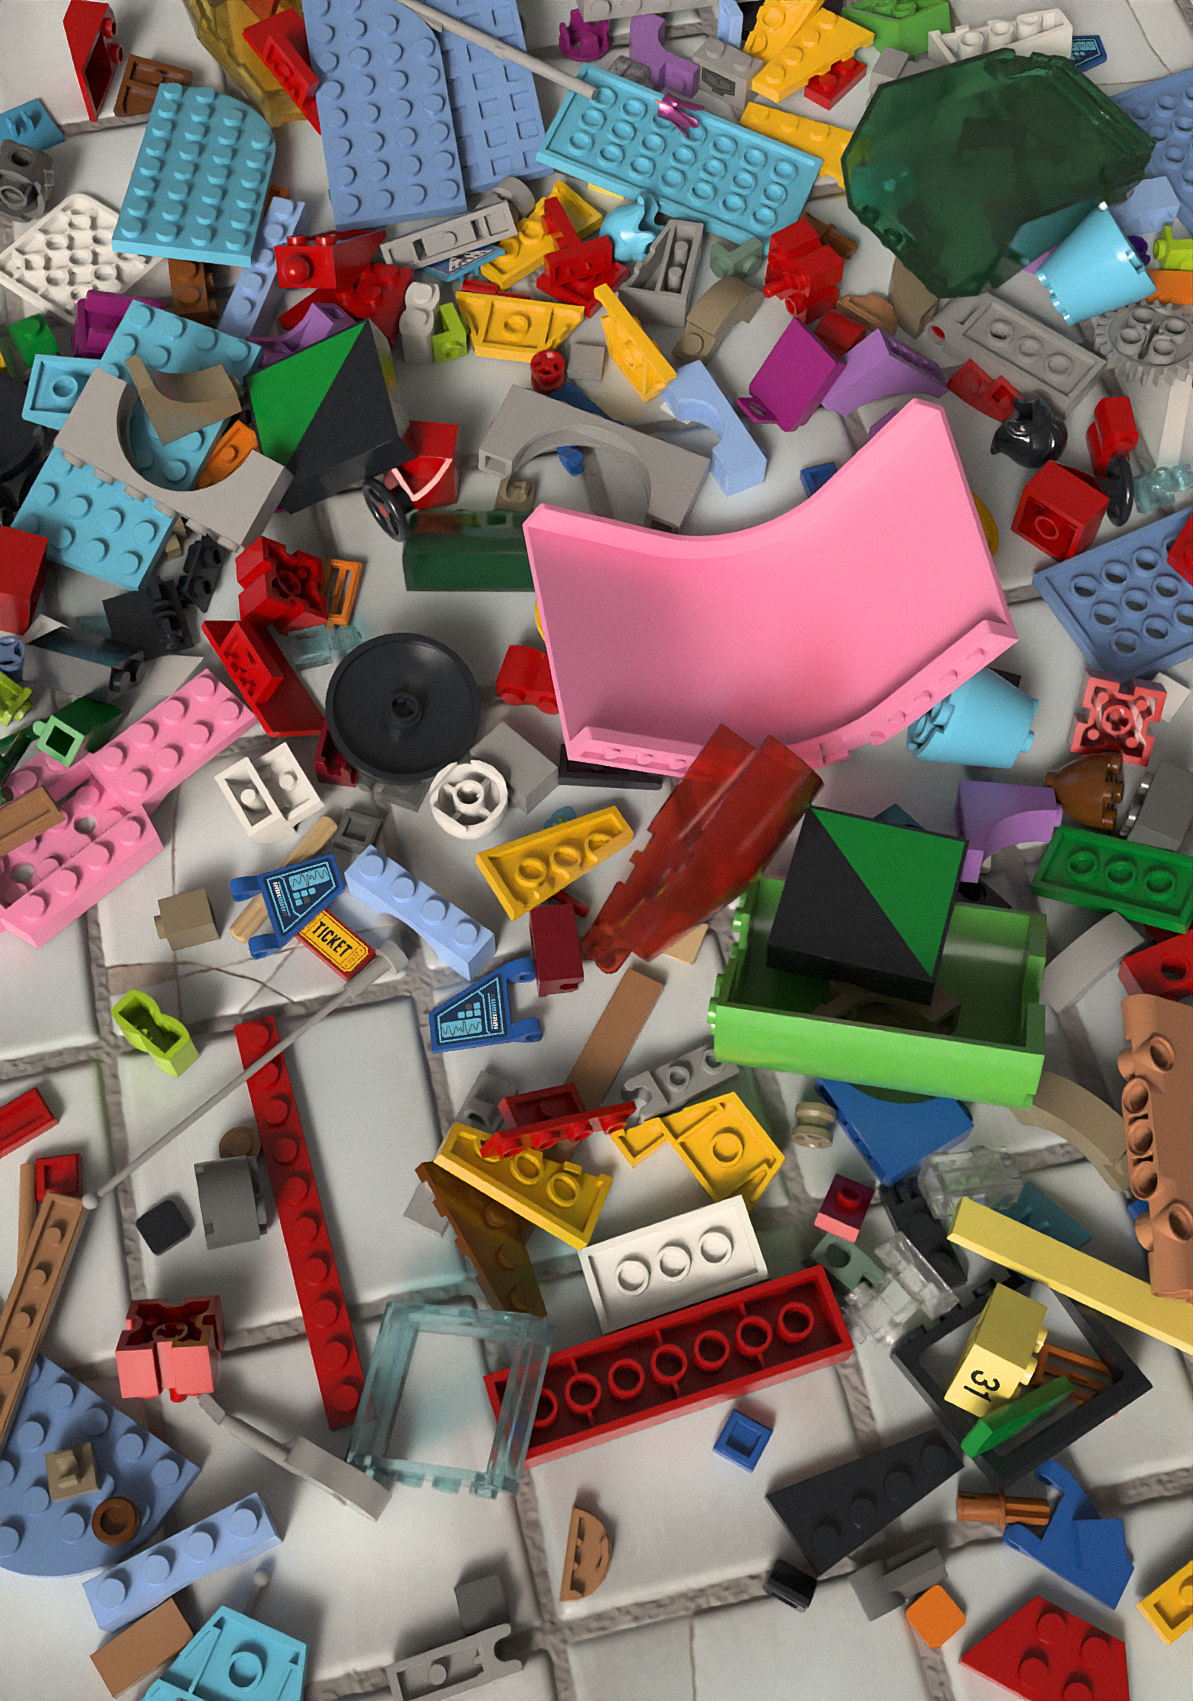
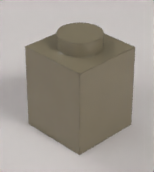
M205 888L158 900L161 915L154 916L155 926L159 938H167L172 951L220 939L212 903Z

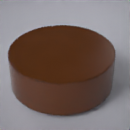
M115 1496L104 1500L97 1506L93 1513L91 1524L93 1533L99 1541L111 1547H121L130 1543L137 1536L141 1528L142 1519L138 1507L127 1498Z

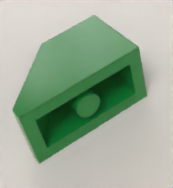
M41 313L33 314L5 326L27 369L33 367L35 354L51 355L55 352L58 356H61L55 337Z

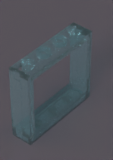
M387 1301L344 1461L363 1469L364 1474L381 1483H386L387 1476L389 1475L395 1476V1482L398 1484L419 1489L422 1488L423 1481L432 1482L431 1488L450 1494H459L460 1487L470 1488V1495L488 1500H496L498 1493L517 1495L556 1327L527 1313ZM418 1332L517 1342L486 1472L386 1457Z

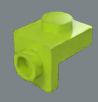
M1163 226L1159 239H1155L1153 244V257L1155 260H1158L1160 270L1193 272V238L1174 239L1171 226Z
M452 302L439 306L443 333L431 337L433 359L436 364L468 355L466 335L469 334L467 322L463 314H457Z
M0 672V723L7 727L14 718L20 722L31 710L34 704L29 700L34 690L29 686L25 689L21 688L2 672Z

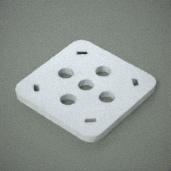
M77 193L64 199L0 254V283L73 330L76 320L77 302L80 299L86 298L88 290L132 295L165 266L168 258L147 255L145 258L138 254L113 252L112 241L106 245L95 244L101 238L112 239L119 214L92 197ZM57 242L65 244L58 250L48 249L50 245ZM78 258L89 259L83 265L72 264ZM103 273L113 274L109 280H97V277ZM55 278L66 279L61 285H49Z

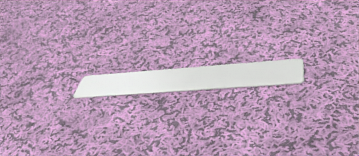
M1187 375L1185 382L1175 378L1173 386L1170 387L1156 473L1172 477L1177 475L1192 390V375Z

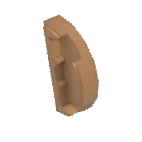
M868 293L867 297L847 295L837 302L836 311L866 326L871 332L880 328L895 337L898 327L897 318L894 314L895 309L886 299Z
M572 1505L559 1603L578 1602L593 1594L606 1579L612 1559L610 1538L603 1524L589 1510Z

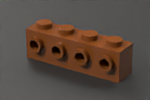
M168 258L174 314L215 329L214 320L219 319L216 299L211 298L210 294L216 292L212 272L207 273V269L212 268V263Z

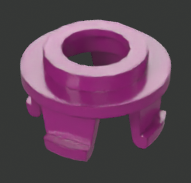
M578 8L571 10L569 26L566 28L564 22H561L559 25V49L561 53L577 62H591L602 58L610 47V38L607 33L609 30L608 20H599L598 25L584 22ZM578 42H580L579 49L574 47V45Z

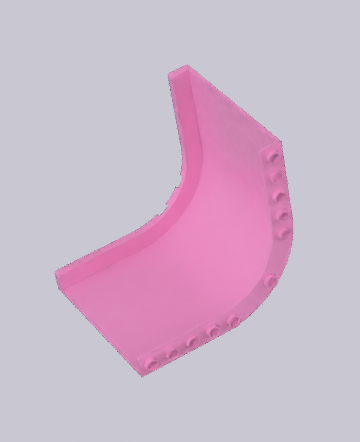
M914 398L906 404L896 416L809 499L786 514L755 527H748L741 531L719 535H678L546 503L540 504L522 524L568 760L711 782H740L742 775L765 773L766 779L811 772L850 759L849 751L869 742L876 747L894 737L1018 641L944 407L919 398Z

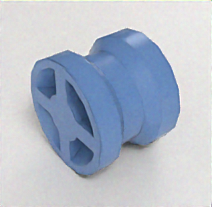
M5 636L0 638V672L15 683L24 681L22 680L25 644L19 638Z

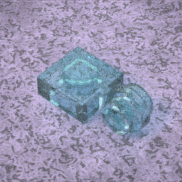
M1178 465L1170 469L1159 467L1133 477L1134 499L1137 512L1146 514L1176 502L1174 492L1193 488V470H1191V465Z
M324 624L288 632L297 672L332 664L331 650L335 649L340 655L346 656L363 643L361 633L354 626L340 627L335 631V635L329 637Z

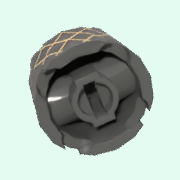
M5 139L1 142L0 216L20 223L29 222L33 217H37V220L42 216L56 184V174L52 167L54 162L49 154L37 151L27 145L19 144L11 139Z

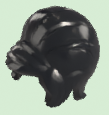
M1039 397L1024 401L1015 398L1013 400V407L1019 412V417L1004 421L997 429L990 447L991 455L1003 453L1018 465L1031 469H1040L1049 460L1058 461L1066 448L1068 430L1064 421L1052 413L1048 404Z

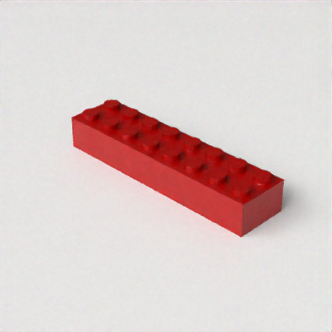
M819 1264L485 1375L483 1380L512 1475L844 1362L850 1358L855 1348L823 1265Z

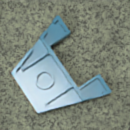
M222 1605L179 1653L180 1656L168 1670L145 1692L146 1695L140 1701H180L181 1698L187 1701H303L310 1644L233 1608Z

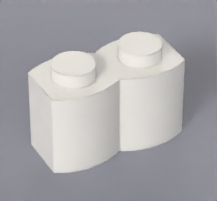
M413 282L407 289L405 295L406 310L403 312L399 322L403 359L406 363L429 365L433 361L431 337L439 334L441 330L440 292L437 284Z

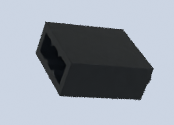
M61 626L25 644L22 680L103 703H109L143 681L146 673V663L143 662L144 649Z

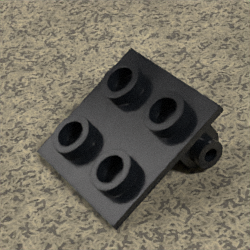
M151 576L146 579V585L139 591H132L102 600L113 640L143 648V662L195 647L174 579L165 582L161 580L160 576Z

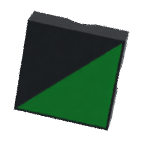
M369 317L243 376L260 454L285 466L294 476L279 503L291 515L336 495L353 483L369 477L374 478L418 458L408 415L403 409L399 398L398 377L388 339Z
M808 804L767 942L766 967L824 981L848 982L874 993L931 1006L970 840Z

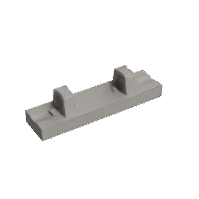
M507 199L381 242L380 248L387 265H396L416 270L512 237L518 233ZM471 221H472V223H473V225H474L475 233H474V230H473Z
M481 1070L452 1125L455 1122H459L494 1135L499 1131L504 1122L498 1104L504 1097L517 1095L519 1093L518 1087ZM474 1113L480 1116L486 1126L469 1119L470 1114ZM427 1181L421 1182L403 1214L404 1221L442 1239L450 1222L446 1216L441 1218L433 1204L436 1197Z

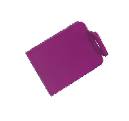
M88 290L86 298L80 299L76 306V320L71 337L72 357L79 358L81 354L86 358L101 360L133 299L161 310L165 309L164 301Z
M798 317L792 319L751 381L749 393L753 398L738 397L736 403L754 423L777 424L784 432H794L799 426H804L809 421L846 367V364L839 360L815 335L816 332ZM750 406H754L757 409H759L764 414V416L754 412L750 408Z

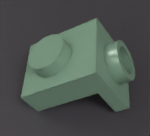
M754 236L729 252L720 243L716 242L711 246L710 268L718 278L734 275L744 280L748 276L751 277L761 268L764 244Z

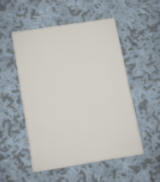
M166 655L135 692L172 696L204 657Z

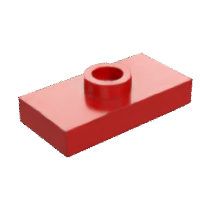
M836 1173L814 1225L855 1243L875 1190Z

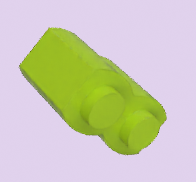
M131 989L111 1009L112 1016L128 1042L137 1049L148 1052L156 1066L166 1074L180 1077L199 1058V1053L185 1026L174 1017L162 1014L157 1003L148 994L140 990Z

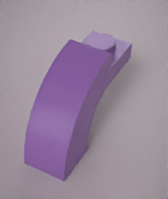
M655 14L633 16L630 23L629 62L636 78L645 87L659 93L666 87L692 99L698 92L700 66L682 59L663 48L665 45L666 19Z
M312 302L303 320L291 331L277 337H245V341L262 346L264 355L257 367L260 369L356 322L337 303Z

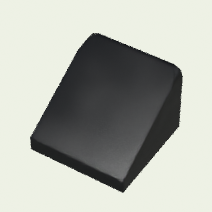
M777 1559L762 1589L768 1595L802 1613L811 1604L817 1587V1580L787 1562Z

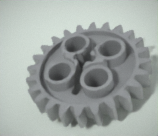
M1143 299L1139 305L1132 303L1126 305V308L1121 307L1107 312L1104 318H1099L1093 337V351H1097V356L1107 361L1105 370L1116 368L1114 376L1119 377L1126 374L1128 375V383H1131L1135 378L1140 379V384L1143 387L1147 384V381H1152L1156 387H1159L1163 380L1170 386H1173L1175 378L1185 382L1188 374L1193 376V316L1184 317V308L1177 311L1172 310L1173 303H1168L1165 307H1162L1157 299H1155L1153 305H1148L1146 300ZM1156 326H1160L1158 333L1154 335L1145 358L1140 359L1142 352L1146 350L1154 329Z

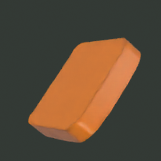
M940 1585L930 1587L905 1611V1617L931 1649L940 1648L966 1623L964 1613Z

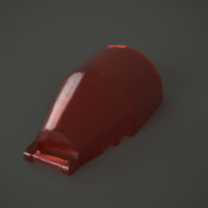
M720 723L652 819L647 831L653 835L643 852L635 850L629 861L635 865L625 884L621 881L616 882L595 921L579 944L581 954L586 959L595 961L596 966L602 972L613 974L621 968L631 952L648 963L664 953L756 884L825 784L822 778L806 762L772 735L768 734L757 749L727 726Z

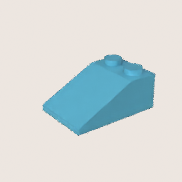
M35 354L22 412L23 419L60 431L100 360Z

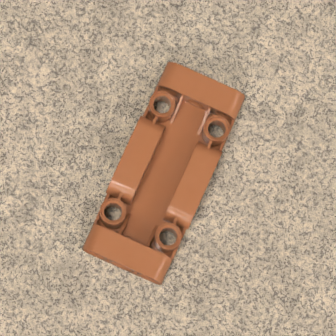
M1136 994L1125 997L1121 1001L1124 1038L1131 1042L1132 1045L1122 1049L1117 1056L1119 1071L1128 1082L1123 1089L1121 1103L1130 1187L1136 1198L1149 1202V1211L1139 1214L1135 1220V1233L1140 1244L1145 1249L1151 1251L1147 1255L1152 1295L1193 1304V1007L1155 995Z

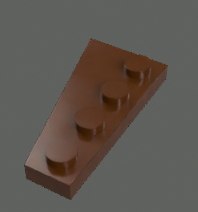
M433 1161L422 1162L415 1169V1172L422 1183L427 1181L436 1197L433 1204L441 1218L446 1216L458 1237L454 1242L462 1256L467 1255L478 1272L475 1279L502 1328L539 1322L548 1314L515 1212Z

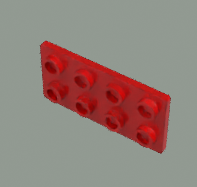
M289 8L244 28L242 32L244 39L318 134L321 135L315 95L320 81L311 68L305 22L295 9Z
M204 620L201 625L202 631L268 736L287 737L321 734L324 722L323 715L267 628L264 629L250 624L249 621Z

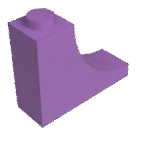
M877 328L839 359L846 364V367L821 404L827 410H834L846 417L859 407L886 396L901 393H922L940 398L949 389L936 362L882 329Z
M960 780L954 808L956 836L970 840L961 882L978 883L983 862L991 854L1004 847L1025 842H1051L1054 827H1060L1062 821V804L1056 803L1054 788Z

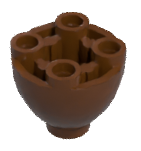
M1100 752L1079 757L1057 771L1048 770L1044 787L1054 788L1056 803L1062 804V811L1073 820L1091 828L1114 831L1117 823V808H1114L1115 803L1122 804L1125 790L1124 781L1117 780L1122 772L1123 754Z

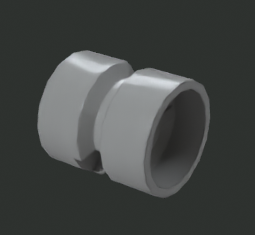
M507 176L492 189L489 195H486L474 210L507 199L516 227L523 217L526 218L533 211L535 199L532 192L522 181L515 177Z

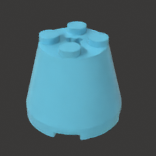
M1105 202L1092 209L1040 267L1035 270L1042 285L1045 288L1047 287L1051 293L1049 298L1059 314L1062 313L1069 326L1146 299L1158 291L1140 256L1122 228H1120L1119 222Z
M985 666L908 726L907 749L914 751L913 758L925 762L1005 768L1009 770L1020 752L1027 753L1032 746L1034 732L1030 730L1032 719L1037 713L1039 701L1030 697Z

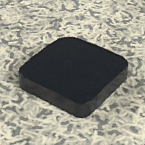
M171 1200L164 1201L136 1221L137 1229L152 1253L156 1256L164 1254L191 1235V1229Z

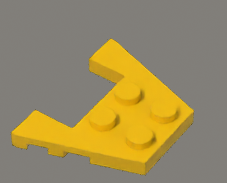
M735 1092L683 1108V1111L663 1118L656 1117L644 1121V1124L624 1130V1128L617 1130L609 1135L632 1168H635L669 1143L714 1203L742 1195L748 1215H750L786 1162L784 1155Z

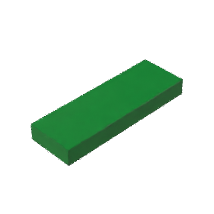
M1065 1375L1053 1379L981 1417L963 1439L960 1447L970 1459H973L1054 1415L1075 1387Z

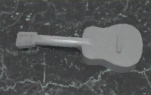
M209 1393L198 1395L199 1406L205 1410L218 1426L222 1425L231 1436L291 1473L301 1476L324 1490L340 1504L347 1505L374 1522L378 1521L392 1498L391 1493L378 1482L302 1436H295L289 1442L281 1444L242 1419L228 1415Z

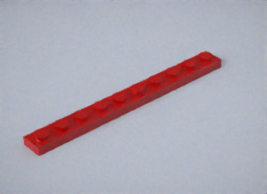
M274 1015L233 1026L244 1071L281 1042ZM282 1051L248 1078L246 1082L329 1429L333 1432L375 1419L284 1052Z

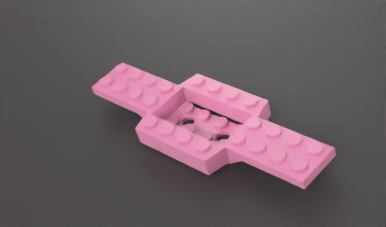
M205 669L96 753L91 754L89 752L85 758L68 768L41 751L9 776L3 787H9L13 792L14 798L11 802L1 805L0 809L41 785L45 786L55 803H57L88 778L89 783L87 786L81 787L76 792V795L59 807L66 820L0 857V933L9 930L39 949L164 850L161 840L150 821V817L165 796L257 724L256 716L208 669ZM93 817L97 820V825L92 832L81 834L75 830L76 824L80 819ZM19 866H32L34 874L30 880L23 883L13 880V873Z

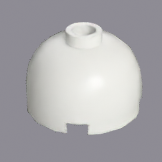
M470 760L471 764L464 763L458 765V762H454L438 772L430 786V807L435 820L447 834L459 839L475 840L488 836L500 827L507 813L508 791L504 777L492 765L480 760Z

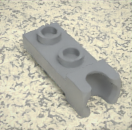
M714 1041L659 1068L650 1072L647 1070L627 1080L621 1087V1098L625 1102L636 1098L646 1101L647 1104L642 1106L639 1111V1117L636 1122L639 1126L644 1124V1121L656 1117L663 1118L666 1113L737 1079L741 1071L737 1065L716 1062Z
M510 1623L486 1629L475 1635L385 1666L393 1700L444 1701L523 1673L524 1669L519 1660L514 1659L503 1662L498 1660L495 1655L498 1644L508 1640L513 1634Z

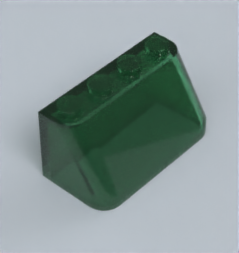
M421 509L412 513L408 518V527L402 545V566L406 591L535 592L522 526L535 509L528 511Z

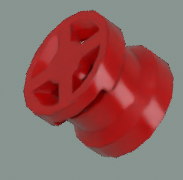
M543 350L536 353L531 359V385L540 394L549 395L565 384V361L558 352Z

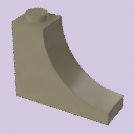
M139 354L125 360L147 416L162 446L242 411L238 399L239 396L244 395L241 386L234 374L228 377L222 363L196 372L166 373L149 367L143 362Z

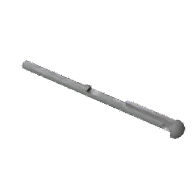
M395 0L418 15L417 17L423 19L429 27L441 33L443 29L492 51L494 56L500 59L510 60L590 100H594L597 96V87L416 0Z

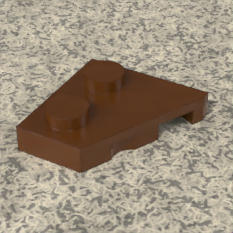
M130 54L113 110L115 117L122 118L151 113L160 83H178L181 86L191 87L193 81L192 71Z

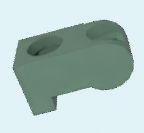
M826 1232L801 1262L806 1268L822 1264L829 1283L836 1287L851 1303L865 1311L871 1309L890 1285L887 1275L872 1262L873 1260L854 1243L830 1232Z

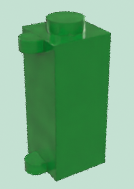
M77 697L71 701V704L53 713L48 721L46 719H39L34 722L33 731L40 737L35 747L69 768L85 758L89 752L92 753L109 742L124 711L110 702L103 703L85 697Z

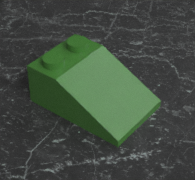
M861 0L841 10L842 16L845 19L875 33L872 45L880 53L887 46L909 53V61H913L915 55L928 52V32L940 30L941 35L951 33L948 1Z

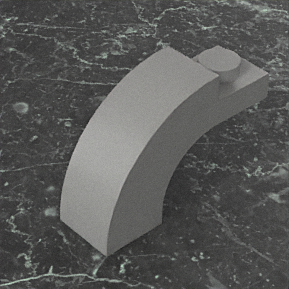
M1117 911L1109 914L1079 936L1044 968L1040 996L1057 1014L1079 1002L1096 983L1120 965L1124 958L1145 950L1154 941V938L1146 931L1143 923L1124 919Z

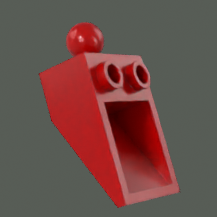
M71 0L63 18V25L89 120L96 122L117 67L123 62L124 49L118 41L117 22L109 3Z
M327 230L310 236L305 234L287 236V242L274 246L279 288L338 289L355 283L380 247V243L386 238V230H350L343 232Z

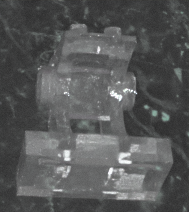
M899 1231L874 1250L876 1255L887 1266V1271L870 1287L864 1281L856 1286L844 1297L847 1304L841 1309L845 1312L842 1317L848 1331L860 1345L868 1340L874 1347L882 1343L887 1348L904 1334L906 1330L901 1324L920 1306L931 1319H934L949 1312L960 1299L907 1237ZM894 1280L910 1296V1299L896 1313L880 1295Z

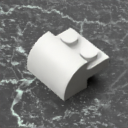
M286 742L254 762L245 757L214 777L247 835L256 843H274L297 833L293 826L325 807Z

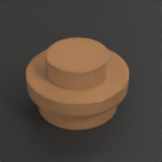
M235 1127L227 1131L219 1143L221 1158L246 1154L247 1157L256 1156V1160H258L262 1151V1144L258 1134L247 1127Z

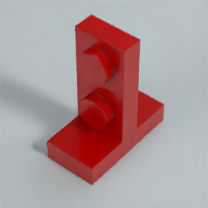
M557 196L545 199L544 215H541V225L545 235H551L555 250L544 255V277L549 288L612 269V243L608 236L582 243Z

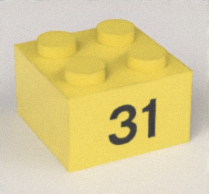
M997 1283L966 1340L944 1399L980 1418L1017 1399L1022 1387L1018 1386V1383L1021 1382L1027 1385L1038 1363V1360L1033 1358L1032 1352L1038 1353L1048 1334L1049 1328L1042 1325L1048 1307Z

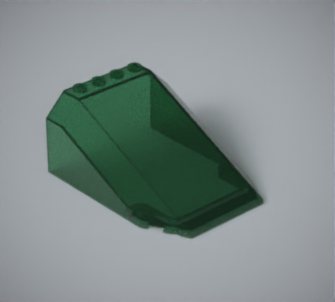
M1004 47L879 84L840 158L848 208L858 217L859 222L866 226L880 240L881 244L889 249L902 262L903 266L912 272L925 285V288L938 299L979 296L1000 287L1068 237L1095 207L1103 202L1109 207L1142 181L1145 174L1144 170L1151 159V153L1154 151L1157 142L1067 57L1049 56L1039 52H1032L1030 57L1015 55L1016 52L1013 48Z

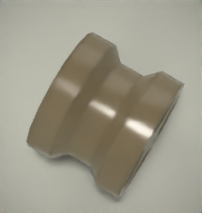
M801 1102L796 1104L794 1115L798 1122L797 1126L792 1129L791 1140L798 1145L809 1148L824 1149L831 1147L834 1136L830 1132V1128L836 1121L837 1111L822 1103Z

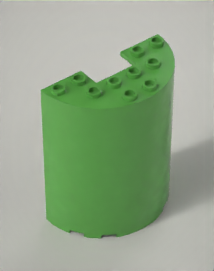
M753 872L750 886L742 887L739 907H736L733 931L740 932L739 942H733L725 974H717L714 997H711L709 1002L707 1023L711 1024V1035H714L716 1062L1029 1111L1031 1109L1033 1095H1036L1045 1056V1005L1039 1004V996L1046 962L1047 914L956 901L936 985L949 992L961 1002L957 1030L948 1036L895 1028L887 1025L811 1015L820 1004L828 1003L829 980L824 981L766 967L767 942L786 877Z

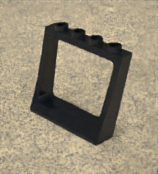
M1007 1268L1006 1271L1011 1277L1000 1284L1015 1291L1026 1282L1013 1270ZM993 1278L971 1292L976 1300L964 1308L956 1301L939 1312L936 1316L941 1323L929 1331L921 1324L901 1337L905 1346L889 1356L960 1445H962L961 1442L973 1426L953 1403L944 1399L945 1393L920 1365L918 1356L922 1351L982 1312L997 1285ZM1052 1288L1050 1289L1110 1371L1112 1380L1103 1389L1005 1456H999L991 1448L974 1457L972 1460L996 1490L1010 1487L1153 1388L1151 1382L1132 1361L1091 1307Z

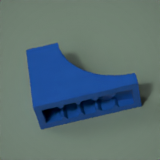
M817 1078L814 1085V1090L824 1104L837 1111L836 1121L884 1189H889L965 1141L974 1128L972 1115L967 1106L960 1100L956 1101L955 1099L937 1097L919 1103H893L866 1095L847 1082Z

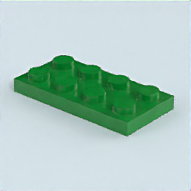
M1060 825L1030 883L1031 894L1105 914L1117 911L1124 919L1186 935L1193 920V856Z

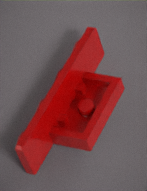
M574 1082L504 1097L498 1104V1108L507 1129L496 1132L479 1151L483 1159L497 1155L500 1159H508L519 1154L523 1149L534 1147L536 1151H541L565 1139H569L571 1143L579 1142L588 1138L594 1132L603 1131L605 1135L612 1134L627 1125L626 1120L637 1110L634 1101L586 1111Z

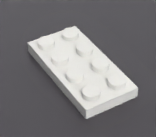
M742 1195L585 1247L581 1251L577 1250L604 1336L771 1280Z

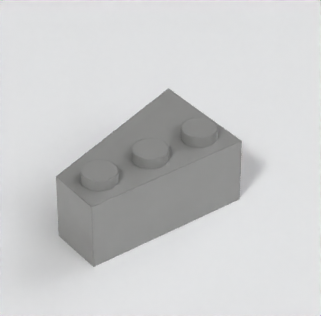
M670 219L650 246V252L643 262H638L634 268V274L627 283L623 282L618 289V299L631 316L635 315L641 322L678 328L685 327L702 254L704 224Z

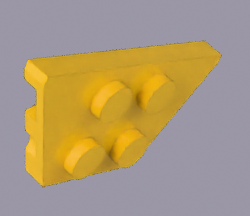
M605 283L594 288L595 298L607 310V315L600 317L606 335V344L610 358L645 403L657 398L677 377V373L661 354L657 342L654 339L648 338L642 330L638 318L635 315H630L609 286Z
M456 291L455 294L459 313L464 315L467 322L468 337L475 356L531 363V359L536 353L543 350L555 351L580 325L585 317L584 306Z

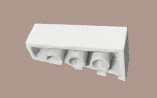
M1059 8L1017 15L1016 21L1013 22L1000 19L989 20L987 26L969 30L967 24L955 27V32L941 35L940 30L928 32V60L946 65L943 85L951 97L957 100L1018 78L1025 73L1030 65L1048 67L1070 59L1073 25Z

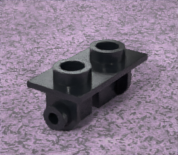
M208 533L206 536L202 535L201 540H196L194 544L188 547V554L182 570L189 575L180 576L176 587L182 608H188L189 604H195L202 613H207L226 554Z

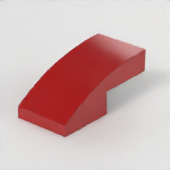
M971 358L946 383L948 389L964 402L1002 423L1016 411L1013 407V400L1015 398L1023 401L1026 400L1002 375L994 381Z

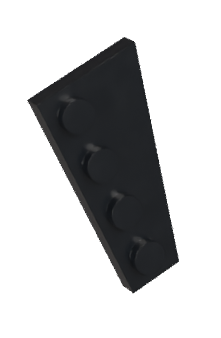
M937 1428L765 1495L764 1499L818 1577H820L965 1466Z

